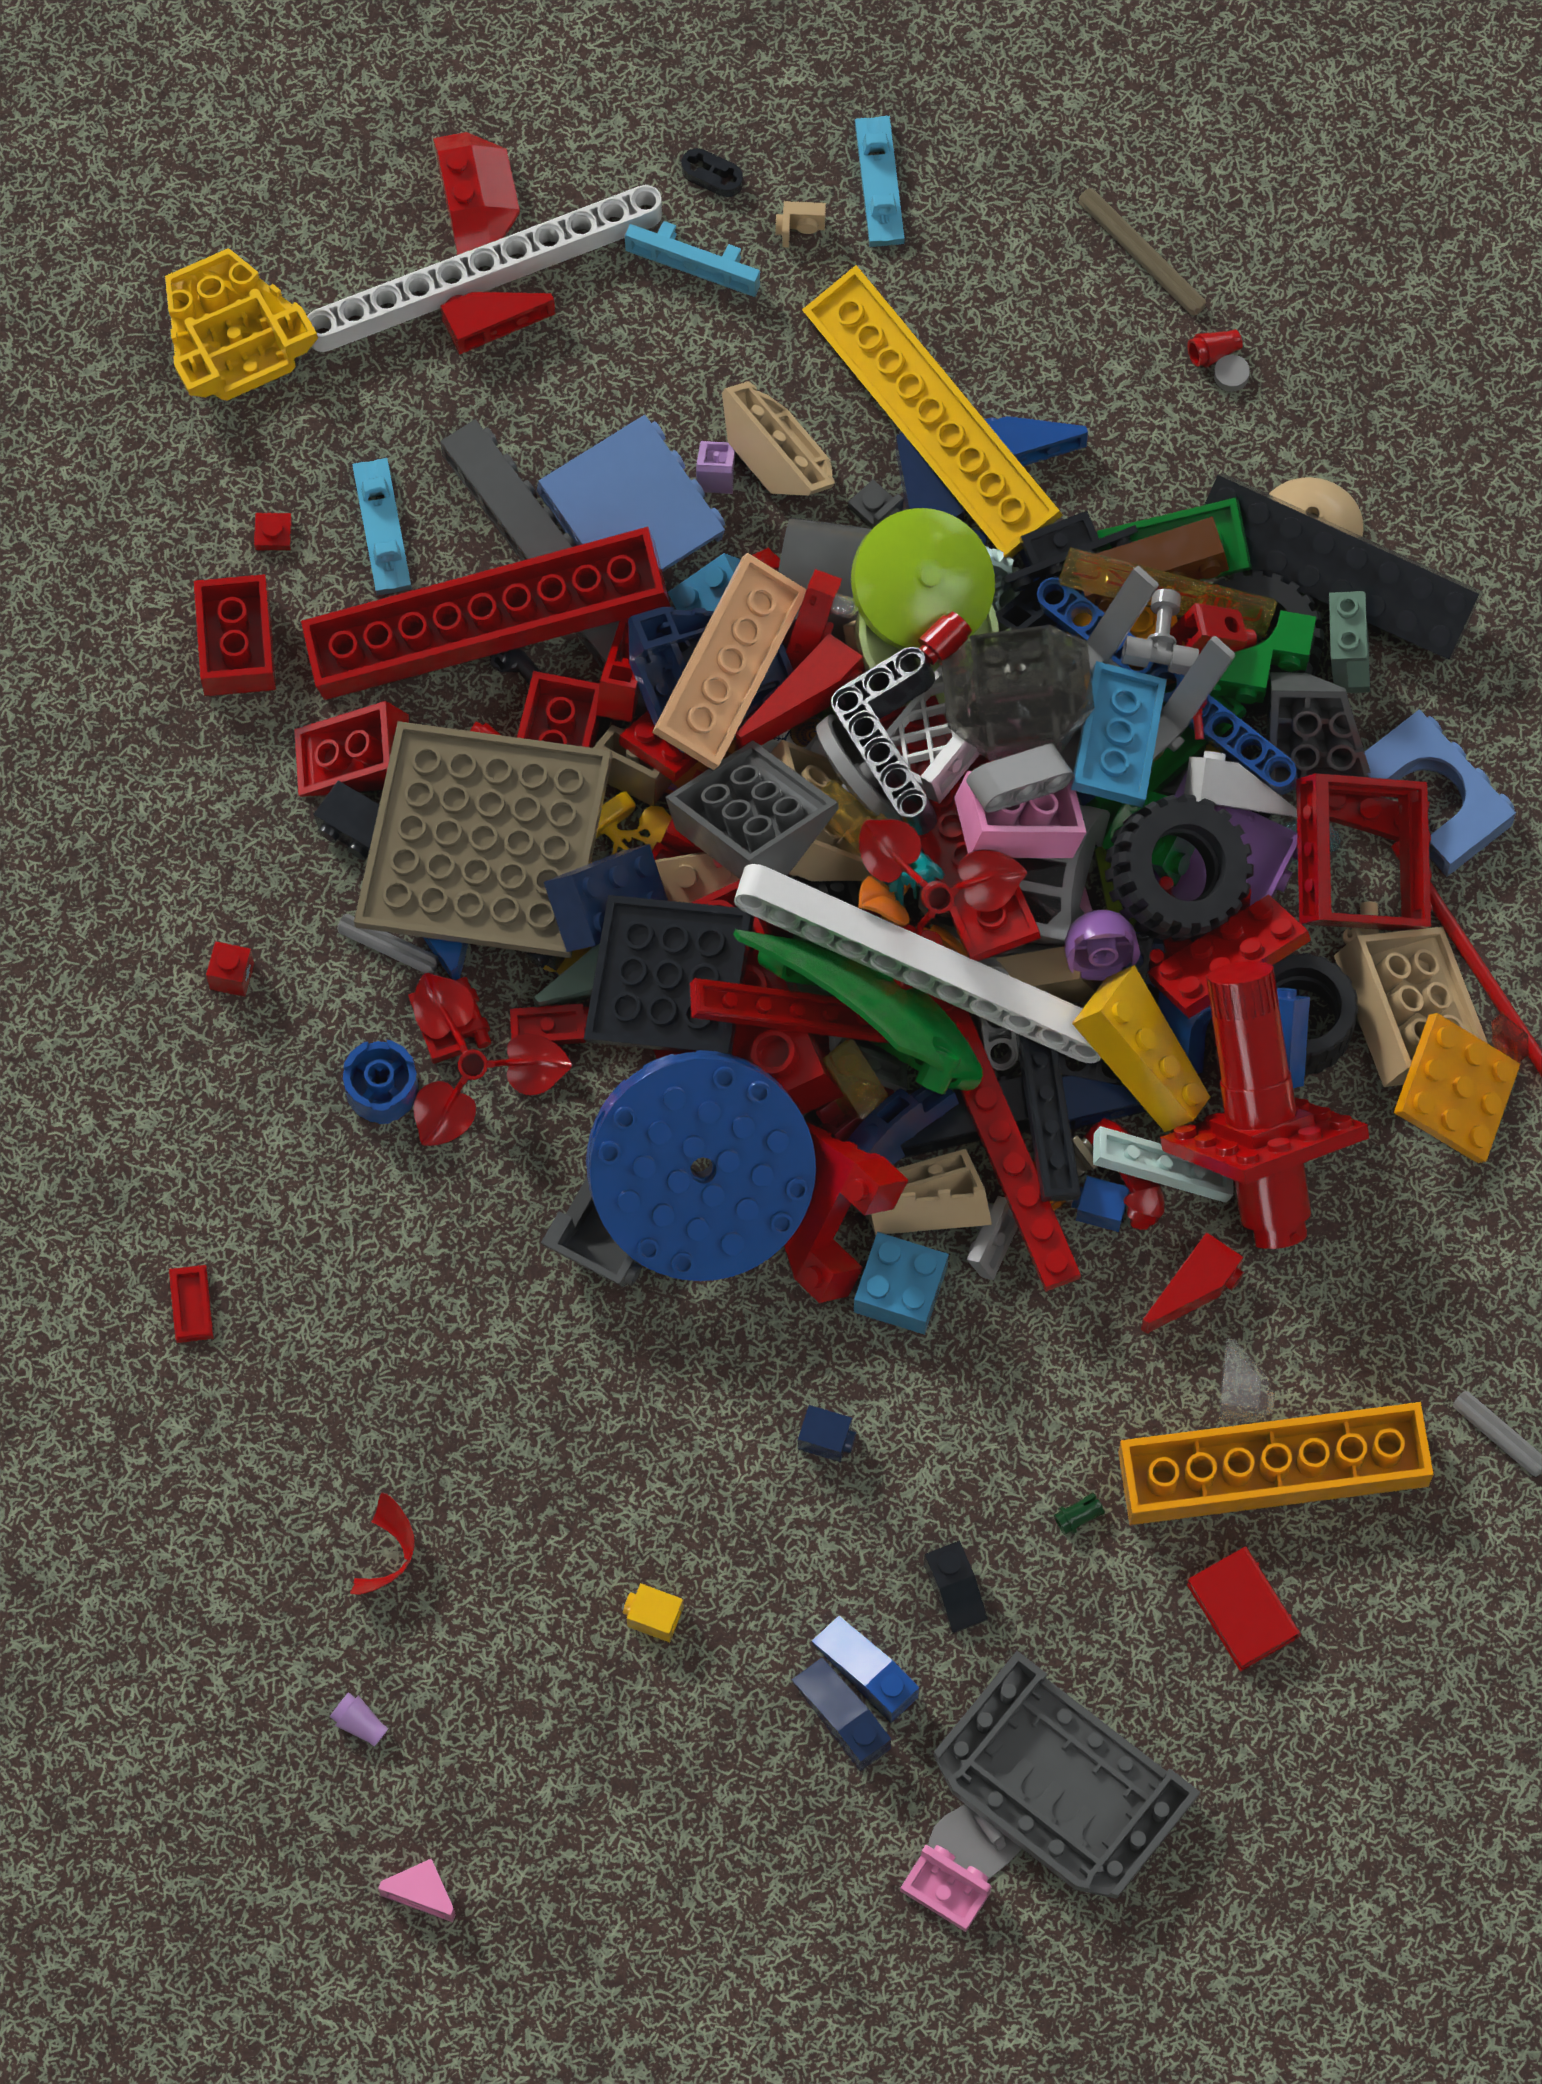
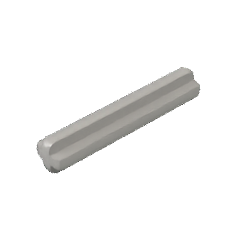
M344 914L340 919L337 927L340 934L423 973L433 974L439 963L437 955L388 932L356 928L354 924L355 917L350 914Z
M1464 1391L1456 1398L1453 1404L1455 1410L1531 1475L1537 1477L1542 1473V1454L1470 1392Z

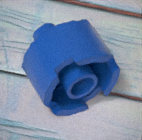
M392 1040L373 1043L363 1042L350 1052L343 1067V1083L349 1105L360 1117L378 1124H389L408 1113L414 1105L418 1094L419 1084L413 1058L403 1046ZM387 1079V1081H386L385 1083H382V1084H375V1083H374V1081H376V1080H378V1081H380V1082H383V1081H385V1080Z

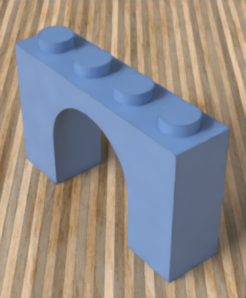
M1420 709L1365 751L1371 772L1367 773L1369 778L1400 780L1409 773L1429 770L1446 776L1456 785L1461 795L1462 808L1453 818L1431 834L1429 845V858L1446 877L1512 826L1516 812L1510 799L1504 794L1499 795L1490 785L1488 776L1480 768L1475 769L1466 760V754L1457 743H1451L1442 734L1439 723L1431 716L1426 717Z

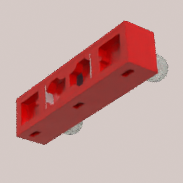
M817 569L814 570L786 650L793 670L805 660L829 633L832 634L835 624L828 622L831 613L843 618H852L857 614L858 606L855 599L838 593L842 578Z

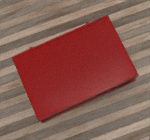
M1248 1547L1241 1548L1188 1579L1187 1587L1240 1672L1301 1636L1300 1630L1292 1619V1614H1289L1261 1570L1260 1563L1256 1562Z

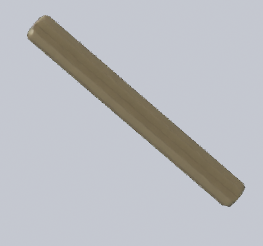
M1088 188L1079 196V204L1190 315L1196 316L1206 307V300L1094 189Z

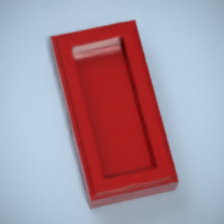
M206 1265L169 1269L176 1343L214 1339Z

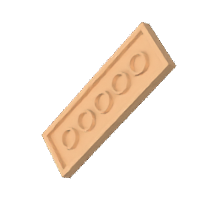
M746 553L741 558L652 733L712 770L719 767L802 604L806 589L751 554Z

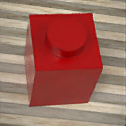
M215 941L206 972L210 990L246 996L254 967L250 948Z

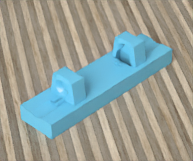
M890 116L855 119L869 246L904 244L905 238ZM885 151V154L868 155L869 152Z
M663 221L658 233L632 224L629 225L625 234V249L627 252L747 295L756 296L760 287V270L739 263L741 260V248L728 244L723 256H719L675 240L677 235L675 233L676 225Z
M383 458L370 462L354 463L352 465L376 595L412 590L388 459ZM379 495L385 496V498L368 501L369 497Z

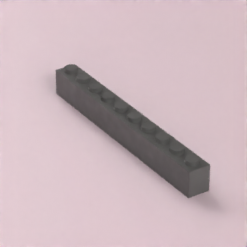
M475 419L440 441L444 459L521 561L577 546L567 532L562 534L556 526L558 521L548 506L542 508L536 500L538 495L532 484L528 480L522 481L516 473L518 468L511 456L507 453L502 455L496 447L498 445L497 439L488 427L483 429ZM619 621L575 632L603 670ZM641 692L635 710L639 718L648 711Z

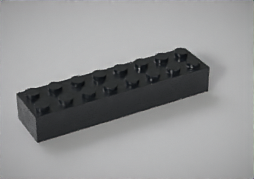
M1224 473L1217 475L1204 505L1232 498L1238 499L1252 570L1263 571V575L1272 578L1273 573L1283 576L1282 582L1289 585L1293 581L1301 587L1302 593L1328 605L1329 593L1364 591L1366 594V620L1368 623L1448 660L1453 658L1483 591Z

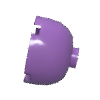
M1094 910L1078 917L1070 925L1065 938V954L1069 970L1072 973L1074 970L1080 971L1081 978L1086 980H1105L1106 977L1122 971V968L1130 962L1131 966L1135 965L1140 956L1138 940L1133 925L1121 914L1111 910Z

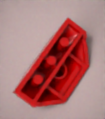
M468 132L433 138L457 255L504 238L520 214L507 149Z

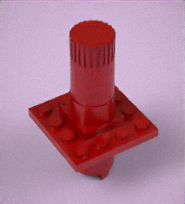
M1262 961L1234 962L1217 967V969H1213L1212 972L1206 975L1221 1074L1220 1086L1224 1114H1211L1206 1116L1203 1122L1195 1125H1181L1174 1128L1173 1133L1160 1137L1162 1150L1166 1153L1235 1180L1241 1224L1245 1228L1254 1230L1256 1247L1263 1249L1285 1248L1298 1244L1307 1237L1305 1221L1311 1216V1207L1304 1163L1369 1139L1368 1124L1352 1119L1350 1115H1341L1331 1111L1328 1107L1312 1104L1307 1099L1294 1097L1292 1076L1288 1069L1274 967Z

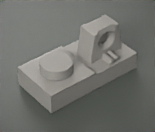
M997 1196L994 1205L988 1204L992 1225L975 1226L980 1232L976 1240L971 1244L967 1261L981 1277L994 1280L1018 1228L1006 1198Z

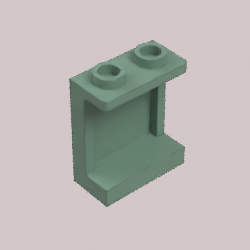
M1364 591L1329 593L1333 684L1345 688L1346 693L1370 692L1366 594Z

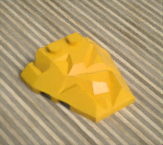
M229 248L165 276L168 311L172 329H170L175 354L173 356L174 366L187 392L191 396L206 398L214 394L221 400L228 401L291 373L296 367L294 358L307 353L318 339L317 332L303 308L296 302L291 304L282 297L279 288L274 284L271 286L266 284L259 278L258 271Z

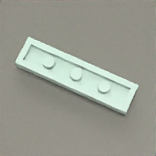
M1102 1126L1094 1133L1093 1165L1225 1203L1233 1196V1179L1166 1153L1162 1150L1160 1143Z

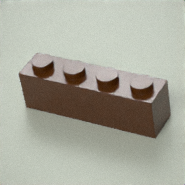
M1212 516L1085 557L1095 560L1100 564V573L1094 578L1080 575L1079 578L1086 599L1103 612H1106L1122 586L1104 582L1103 578L1123 583L1107 569L1108 565L1133 570L1136 566H1140L1159 585L1165 586L1164 589H1171L1173 581L1176 582L1174 590L1196 580L1214 578L1221 572L1228 571L1229 567ZM1082 560L1074 561L1077 572L1089 575L1097 572V565ZM1115 570L1125 580L1130 575V573Z

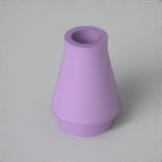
M349 1692L330 1715V1718L337 1722L335 1724L336 1727L369 1742L374 1747L389 1729L381 1723L359 1695L355 1698Z

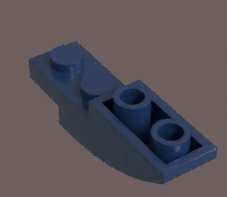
M922 1086L910 1095L902 1088H899L861 1122L847 1141L858 1145V1149L867 1153H877L885 1157L893 1165L905 1156L900 1145L913 1138L936 1119L942 1117L959 1102L955 1093L949 1088L946 1094H940Z

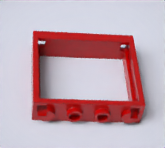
M1318 773L1296 779L1299 923L1302 925L1393 931L1431 927V910L1433 908L1430 903V881L1432 871L1429 864L1431 835L1428 826L1430 802H1428L1427 782ZM1329 792L1398 798L1401 917L1332 913Z

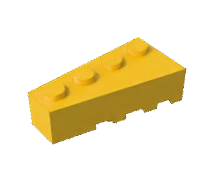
M1133 965L1106 977L1072 1024L1164 1132L1194 1121L1210 1099V1095L1137 968Z

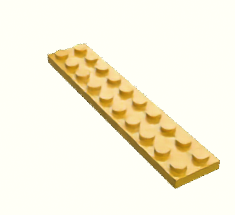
M857 265L802 309L996 548L1004 552L1005 558H1012L1023 549L1020 542L1022 535L1053 524L1063 516Z

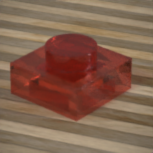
M1503 1013L1491 1021L1492 1043L1494 1047L1520 1063L1529 1055L1528 1034Z

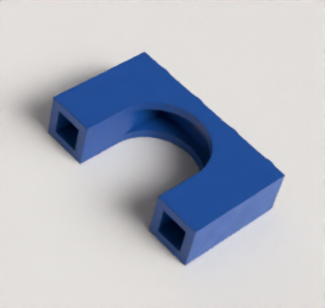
M1277 988L1288 1069L1291 1072L1293 1088L1304 1086L1310 997L1297 996L1296 989ZM1159 990L1158 1007L1196 1073H1203L1207 1026L1212 1018L1211 1007L1205 1008L1189 1019Z

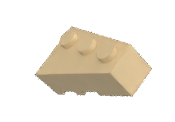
M966 1149L897 1168L909 1181L895 1208L867 1215L875 1235L877 1232L895 1234L992 1225L985 1188Z

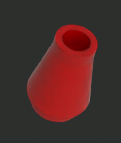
M1236 329L1223 332L1198 333L1187 344L1188 354L1192 363L1197 367L1203 366L1205 368L1216 363L1222 357L1242 349L1243 346L1241 335Z

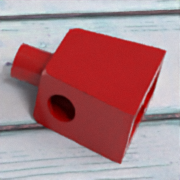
M1194 603L1170 629V635L1176 639V645L1199 649V654L1213 636L1218 637L1233 652L1256 646L1257 643L1255 630L1245 629L1242 614L1238 610Z

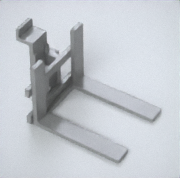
M1136 566L1131 571L1087 642L1083 646L1079 643L1074 645L1067 653L1070 658L1052 675L1042 674L1033 684L1037 688L1018 706V710L1033 724L1041 721L1056 706L1066 714L1059 723V726L1066 732L1054 745L1073 774L1088 695L1080 703H1077L1069 694L1086 678L1092 676V670L1096 661L1119 667L1112 660V657L1159 586L1140 566ZM1213 636L1208 641L1166 705L1162 706L1153 760L1167 747L1175 752L1184 743L1185 740L1180 736L1235 658V653L1218 637Z

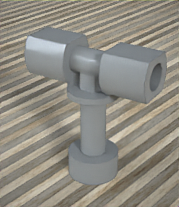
M1158 589L1155 591L1151 600V610L1157 614L1155 633L1149 635L1147 639L1127 636L1123 644L1122 664L1147 668L1149 662L1168 665V672L1182 675L1187 674L1199 656V649L1176 645V639L1170 635L1172 616L1180 611L1181 595L1171 589Z

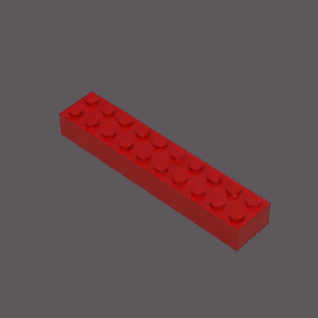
M644 527L302 620L301 624L315 686L323 699L328 700L620 621L656 608L671 606L655 541L649 527Z

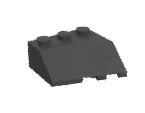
M1270 672L1266 739L1292 759L1296 766L1297 779L1315 773L1368 777L1367 773L1371 772L1346 689L1308 673ZM1279 767L1272 771L1270 777L1276 782H1284L1290 777L1291 773L1288 769Z

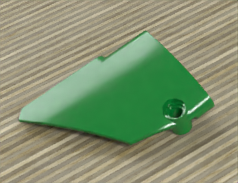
M735 929L733 935L737 941L759 951V965L785 981L822 987L831 993V996L836 997L859 1014L889 1042L871 1041V1043L883 1048L903 1063H907L918 1070L919 1073L915 1080L923 1087L940 1094H946L948 1088L969 1091L975 1089L980 1084L983 1076L982 1067L971 1046L956 1024L927 993L914 987L904 990L894 982L892 977L816 943Z

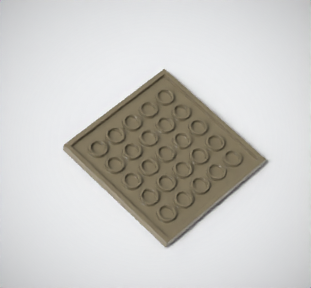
M398 721L355 914V927L571 958L573 951L566 952L544 882L591 863L613 757L611 750Z

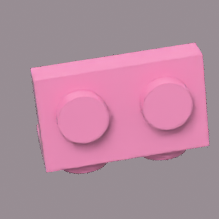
M925 1845L921 1851L920 1858L902 1884L900 1891L966 1932L991 1893L992 1886L987 1883L989 1878L972 1866H969L966 1870L955 1863V1856L943 1847L936 1845L933 1849Z

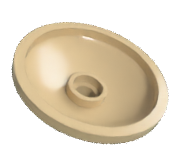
M1312 477L1297 478L1279 485L1269 493L1309 513H1314L1320 518L1363 536V518L1357 503L1346 490L1333 482Z

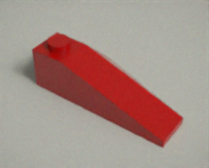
M829 633L736 732L738 750L751 741H755L762 746L832 706L831 699L833 694L845 684L865 673L863 656Z

